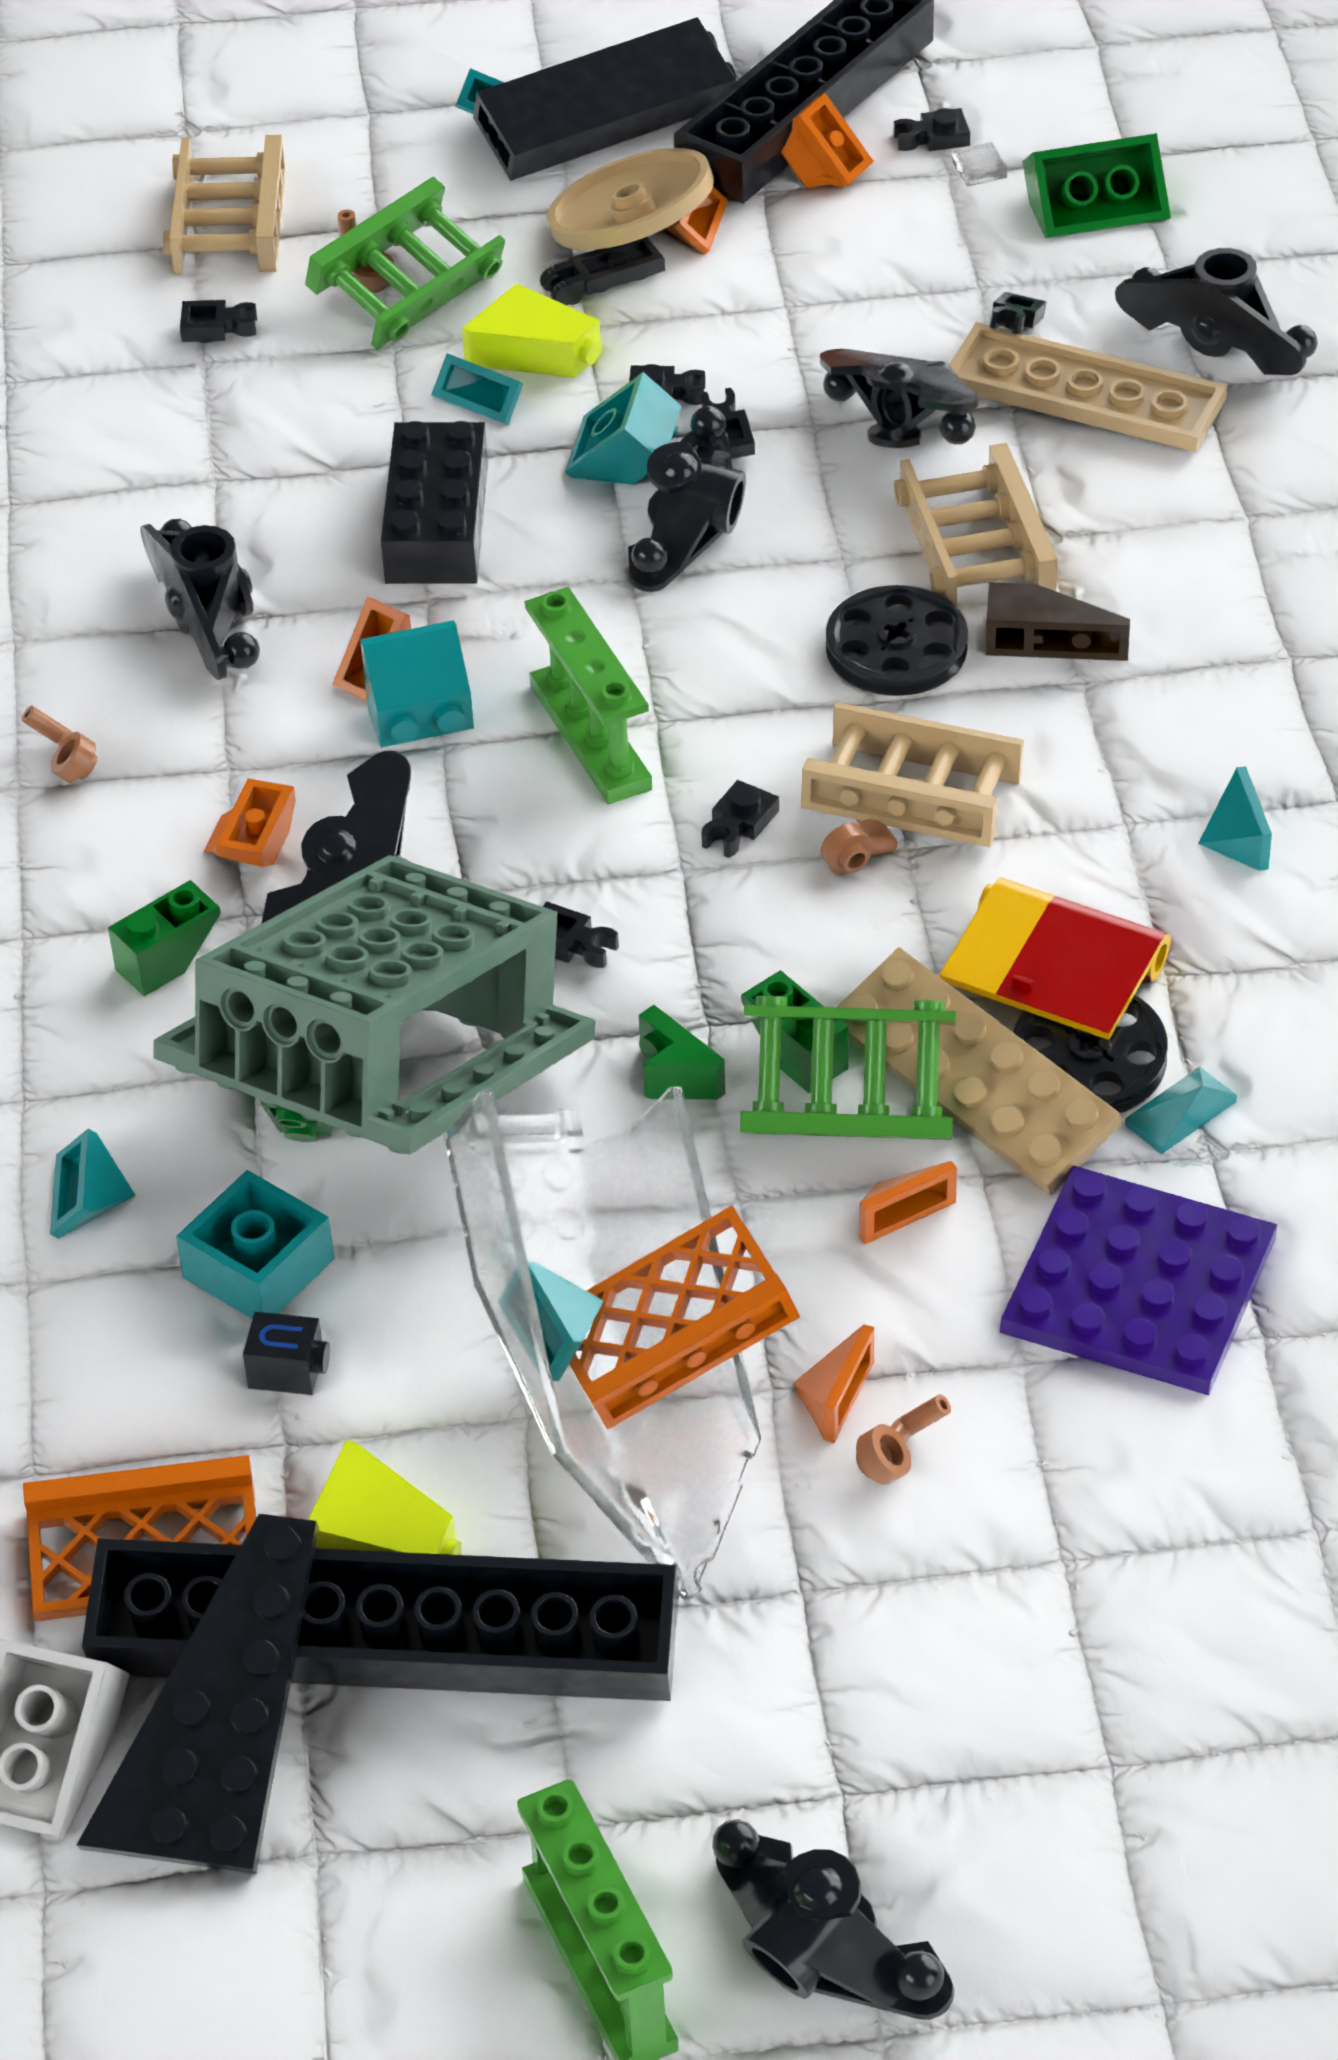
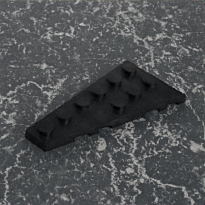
M258 1514L76 1844L80 1850L256 1874L319 1532L317 1521Z

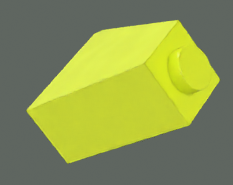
M517 283L462 327L464 360L484 368L575 378L588 366L594 364L601 356L602 351L600 320Z
M345 1441L308 1520L317 1521L319 1526L316 1548L461 1555L462 1543L455 1538L453 1515L358 1443Z

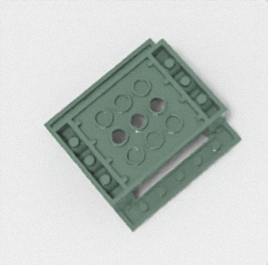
M388 855L197 958L195 969V1017L154 1039L153 1059L175 1066L180 1072L196 1074L217 1082L222 1088L236 1089L257 1097L262 1103L278 1105L297 1112L307 1120L320 1121L342 1129L349 1136L365 1138L387 1146L394 1153L410 1155L595 1039L596 1020L553 1005L557 911ZM421 1010L438 1011L459 1019L464 1025L480 1026L497 1032L504 1038L404 1101L399 1100L401 1022L408 1020L412 1015Z

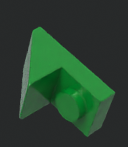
M652 1005L639 1014V1047L647 1059L643 1065L645 1097L649 1099L718 1100L725 1095L724 1058L657 1006Z

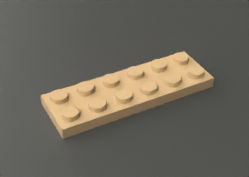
M979 322L975 323L949 364L958 378L976 393L978 397L1197 452L1227 397L1226 384L1022 333L1013 334L1012 331L999 327L992 329L989 327L990 325Z
M900 947L836 1007L914 1010V1001L916 1000L945 1001V1011H956V1025L940 1024L937 1107H943L942 1112L948 1117H953V1121L1050 1196L1066 1181L1073 1165L1080 1167L1123 1124L1121 1115L1117 1110ZM844 1022L848 1026V1039L865 1052L866 1022ZM887 1023L886 1069L917 1092L919 1024Z

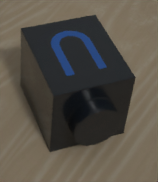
M254 1312L243 1351L248 1389L313 1395L318 1374H326L330 1360L329 1341H322L319 1318Z

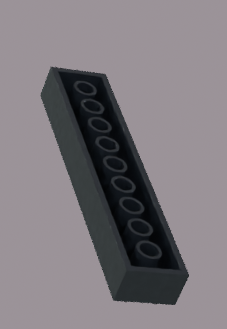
M98 1538L82 1640V1648L86 1658L107 1662L130 1675L169 1677L241 1545ZM315 1548L291 1683L671 1701L679 1601L676 1565Z

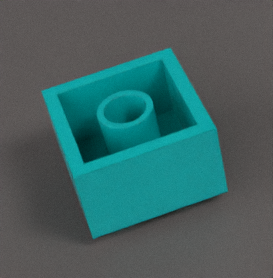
M246 1170L176 1236L183 1278L253 1319L254 1312L278 1314L335 1259L329 1217L249 1170Z

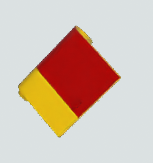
M1000 877L993 885L988 883L984 887L979 898L978 910L940 972L939 977L949 985L1109 1040L1143 979L1154 982L1161 974L1168 957L1171 937L1168 933Z

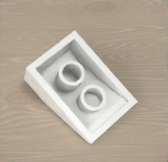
M0 1638L1 1825L60 1839L64 1838L115 1731L130 1676L129 1673L107 1662Z

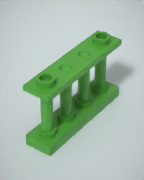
M434 176L310 256L305 285L316 295L330 286H339L374 317L376 323L371 345L376 349H379L391 340L398 341L408 332L410 327L483 278L485 280L492 278L502 266L503 261L501 257L506 240L501 235H498L480 247L442 213L441 204L445 186ZM423 225H431L466 257L450 267L417 238L413 232ZM393 245H400L431 272L435 278L419 287L385 257L382 252ZM362 265L365 267L371 266L405 298L389 308L351 273Z
M569 587L524 601L526 611L549 644L550 666L530 672V687L606 803L609 805L652 790V775L628 741L627 718L649 711V704Z
M756 996V1005H744V1017L746 1019H761L758 1101H753L752 1111H741L740 1132L742 1134L952 1140L953 1117H942L943 1107H937L940 1024L956 1025V1011H945V1001L916 1000L914 1001V1010L797 1007L787 1006L788 997ZM782 1020L813 1021L811 1103H805V1113L784 1112V1102H779ZM834 1021L866 1022L863 1104L858 1105V1114H837V1104L832 1103ZM887 1023L919 1024L916 1106H911V1116L889 1115L890 1106L884 1105Z

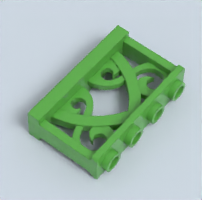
M567 1779L520 1798L517 1801V1808L530 1834L533 1859L532 1864L522 1867L523 1881L614 2060H658L679 2051L678 2037L665 2014L663 1984L673 1978L672 1967L574 1781Z

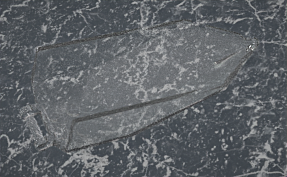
M669 1087L659 1100L624 1132L595 1141H584L579 1114L575 1108H560L554 1114L497 1115L492 1092L480 1091L444 1136L476 1291L552 1456L571 1474L595 1504L649 1564L676 1565L679 1597L684 1600L692 1599L702 1590L699 1584L707 1563L711 1562L716 1555L743 1487V1484L739 1483L748 1459L755 1456L762 1439L742 1351L607 1430L570 1365H568L560 1381H552L528 1262H536L578 1287L588 1290L711 1218L682 1088ZM555 1135L556 1139L560 1140V1142L503 1144L502 1137ZM715 1236L711 1239L708 1251L719 1253ZM677 1259L664 1266L660 1279L683 1283L690 1261ZM703 1264L696 1285L719 1288L724 1276L723 1267ZM626 1288L616 1294L612 1307L635 1311L642 1289ZM655 1292L648 1313L671 1317L679 1295ZM691 1297L683 1319L698 1320L711 1312L715 1301ZM607 1320L600 1341L623 1345L630 1323ZM643 1325L635 1347L648 1349L663 1340L666 1329ZM591 1327L589 1328V1330H588V1332H587V1334H586V1336H585L584 1339H587ZM577 1351L576 1355L580 1359L582 1351ZM595 1353L588 1371L591 1381L613 1370L618 1357Z

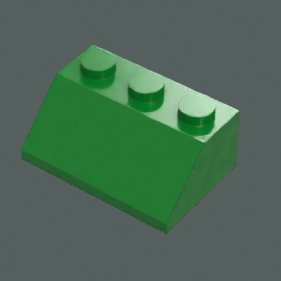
M1157 133L1032 152L1022 161L1029 204L1045 239L1171 218Z

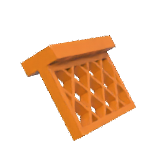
M731 1205L586 1290L604 1302L593 1321L587 1339L583 1340L577 1350L582 1351L580 1359L575 1354L569 1365L606 1429L609 1430L798 1319L800 1315L778 1274L774 1272L737 1211ZM733 1227L738 1236L731 1255L708 1251L713 1237ZM745 1250L748 1251L751 1258L743 1257ZM676 1259L690 1261L683 1283L660 1279L663 1268ZM703 1264L727 1267L719 1288L696 1285ZM739 1269L761 1272L765 1279L745 1292L732 1291ZM628 1287L642 1289L635 1311L612 1307L616 1294ZM655 1292L679 1295L671 1317L648 1313ZM691 1297L715 1301L711 1312L698 1320L683 1319ZM607 1320L630 1323L623 1345L600 1341ZM643 1325L666 1329L664 1338L659 1343L648 1349L635 1347ZM595 1353L618 1357L613 1370L591 1381L588 1371Z
M249 1455L23 1483L24 1505L27 1512L32 1605L35 1622L86 1615L89 1600L87 1596L90 1593L92 1574L87 1577L68 1562L87 1542L96 1548L97 1539L100 1537L95 1533L107 1520L122 1519L134 1527L124 1540H140L145 1535L152 1541L188 1542L202 1528L220 1541V1544L242 1545L239 1540L245 1533L247 1536L257 1518L254 1479ZM243 1503L244 1518L229 1534L208 1520L220 1506ZM179 1512L189 1519L190 1522L172 1541L152 1527L163 1513ZM66 1526L77 1535L57 1555L42 1544V1528ZM43 1558L51 1563L44 1571ZM60 1571L81 1585L69 1599L45 1601V1587Z

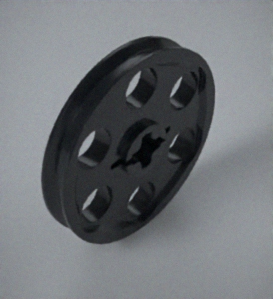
M887 585L856 593L836 607L829 617L826 626V654L833 670L851 685L876 694L903 696L937 688L958 673L967 657L968 627L961 611L945 597L919 587ZM901 604L910 609L905 612H893L888 607ZM852 619H862L867 621L868 624L861 627H853L846 624V622ZM942 621L950 626L945 629H933L928 624ZM857 650L864 652L866 655L862 658L852 659L845 657L843 654L848 651ZM932 653H942L948 656V658L942 661H932L927 659L926 656ZM895 667L906 671L905 674L900 676H890L883 672L886 669Z
M1134 995L1125 1013L1132 1015L1137 1021L1130 1026H1117L1109 1040L1027 1011H1023L1019 1016L1013 1033L1024 1041L1033 1036L1048 1038L1052 1044L1045 1049L1037 1051L1119 1113L1126 1112L1149 1098L1160 1085L1167 1067L1168 1038L1164 1024L1155 1010L1136 995ZM1094 1047H1095V1048H1098V1049H1099V1052H1096L1095 1050H1092V1049H1093ZM1082 1048L1086 1050V1052L1083 1053L1080 1051V1049ZM1135 1051H1146L1152 1054L1155 1059L1150 1063L1138 1065L1128 1060L1127 1056ZM1110 1081L1118 1084L1121 1090L1114 1095H1102L1096 1092L1093 1087L1100 1082Z

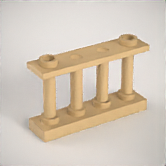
M282 134L265 135L264 152H257L256 157L193 158L190 137H181L180 154H173L172 157L173 177L176 180L171 229L170 231L163 232L164 256L172 257L174 274H183L185 252L250 251V255L258 256L259 272H277L286 174ZM257 174L258 176L254 177V182L193 183L194 175ZM255 199V203H252L251 207L190 209L191 201ZM252 225L253 229H249V233L187 235L188 226Z
M1007 442L989 445V464L983 465L982 470L918 481L910 459L900 460V479L894 481L895 499L899 508L905 507L930 568L929 579L932 592L945 597L957 607V587L1023 576L1024 580H1031L1032 584H1038L1056 591L1058 559ZM984 488L987 492H993L995 496L991 500L930 510L926 498ZM995 517L999 521H1005L1007 524V528L946 539H942L938 527ZM1009 546L1012 551L1018 550L1020 554L1019 558L954 569L950 559L951 556Z
M836 702L833 710L832 746H836L837 749L830 762L807 758L802 768L801 808L861 821L873 819L889 827L990 848L996 836L998 797L991 795L998 780L1019 784L1022 775L1024 740ZM860 751L884 756L877 772L851 767L850 764L856 752ZM903 761L931 766L924 782L897 776ZM950 771L978 776L972 791L944 786Z

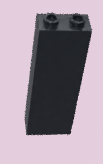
M696 17L478 91L473 118L508 178L512 181L693 118L737 81V76L732 64L725 62L719 52L712 32L706 31L699 18Z

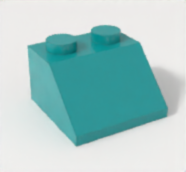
M644 372L583 416L565 473L571 478L634 485L647 475L648 458L653 451L664 444L670 443L678 431L676 423L682 406Z
M454 620L360 639L368 712L381 748L474 728L471 691L457 626Z

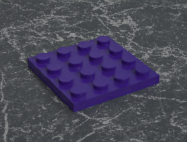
M1073 1165L1001 1317L1000 1333L1209 1396L1273 1247L1278 1224Z

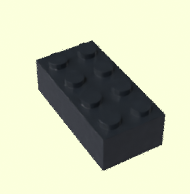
M394 422L381 534L385 584H477L488 471L485 422Z

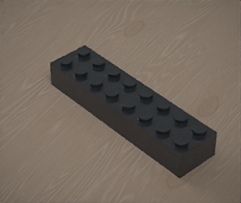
M833 0L674 133V148H687L702 153L707 158L714 177L713 186L723 196L744 204L789 165L781 155V151L792 131L793 118L811 101L826 93L844 118L933 41L934 0Z

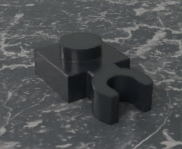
M943 108L934 112L921 113L920 121L912 119L893 121V136L898 138L899 151H911L919 147V145L927 144L929 151L970 146V130L962 108Z
M1004 292L993 302L989 327L996 329L999 326H1004L1012 330L1013 334H1021L1029 328L1033 329L1044 318L1047 301Z
M226 300L182 301L180 320L181 341L200 343L225 341L226 333L232 332L243 337L256 335L255 321L258 318L256 303L243 302L233 307H227Z
M656 364L630 366L629 382L644 372L674 400H682L692 405L702 404L701 395L706 388L705 371L694 369L682 374H675V366H659Z
M725 388V401L722 403H713L709 399L708 392H702V407L713 406L719 409L725 417V432L729 438L730 458L735 459L755 455V441L745 409L736 411L735 393L732 388Z
M737 779L712 808V821L706 823L702 828V847L707 849L711 846L712 842L724 840V856L727 858L732 857L739 850V838L742 835L755 840L780 811L779 796Z
M546 901L543 907L557 911L555 959L569 963L573 956L578 954L583 956L585 962L590 966L605 968L607 965L606 950L600 947L617 951L619 948L618 932L603 926L592 928L591 916Z

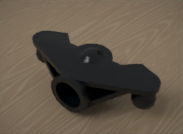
M1233 248L1212 249L1200 255L1195 264L1163 274L1155 268L1143 267L1137 270L1132 278L1123 280L1115 290V299L1119 307L1149 331L1166 322L1179 326L1185 340L1196 351L1206 356H1223L1232 347L1242 350L1248 354L1264 375H1295L1305 367L1306 358L1311 357L1318 346L1315 331L1307 325L1298 324L1288 329L1286 333L1280 329L1258 278L1256 261L1251 255L1242 250Z
M843 348L826 350L820 354V365L827 371L823 381L825 393L835 401H846L856 392L858 393L877 424L870 426L867 430L868 440L874 445L889 448L920 445L921 431L936 426L940 427L942 437L952 445H963L974 436L976 429L975 420L967 411L978 406V396L958 378L951 366L945 362Z
M713 406L697 409L692 415L690 422L692 431L680 442L664 444L655 449L648 458L647 475L650 482L659 489L649 499L647 509L653 530L650 538H643L636 544L628 546L629 578L631 583L639 590L654 592L666 587L723 533L728 535L732 533L737 524L745 495L746 473L732 467L729 438L725 432L726 420L722 412Z
M181 518L170 519L163 524L160 530H156L150 523L141 525L142 542L158 582H163L166 587L165 603L171 616L175 617L181 631L184 634H192L206 669L216 680H221L227 677L226 665L237 669H248L254 665L260 655V646L257 639L251 634L235 632L226 639L222 646L237 611L239 610L244 616L250 615L253 612V601L250 595L253 588L252 581L248 572L238 564L234 537L228 531L217 526L202 525L192 527Z
M382 751L347 774L354 802L353 806L345 817L328 816L315 822L306 831L301 842L302 859L307 867L306 876L301 884L267 893L261 924L388 855L408 861L401 857L407 796L411 781V766L405 756L395 751Z
M734 1819L725 1821L717 1827L713 1835L712 1849L716 1856L718 1871L752 1928L742 1939L743 1946L758 1966L783 1988L803 1999L816 1992L922 2020H931L939 2017L949 2009L954 2000L955 1989L950 1975L929 1941L895 1946L877 1928V1920L872 1905L861 1894L862 1885L857 1869L846 1856L833 1850L813 1849L801 1853L794 1858L793 1847L790 1842L758 1835L757 1831L748 1822Z

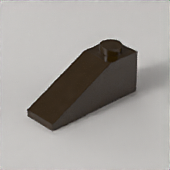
M989 582L986 656L1128 661L1129 618L1038 584Z

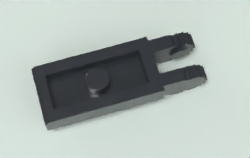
M645 237L627 244L596 249L570 257L568 261L555 264L547 269L545 268V271L540 275L539 281L546 292H552L550 294L551 299L564 305H575L581 301L585 294L588 296L604 292L610 288L635 280H642L648 276L665 271V258L651 240Z

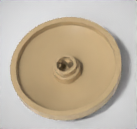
M664 148L641 152L606 164L571 184L551 204L547 212V222L554 240L566 248L596 250L627 244L657 233L690 214L711 192L714 177L707 158L698 151L687 148Z

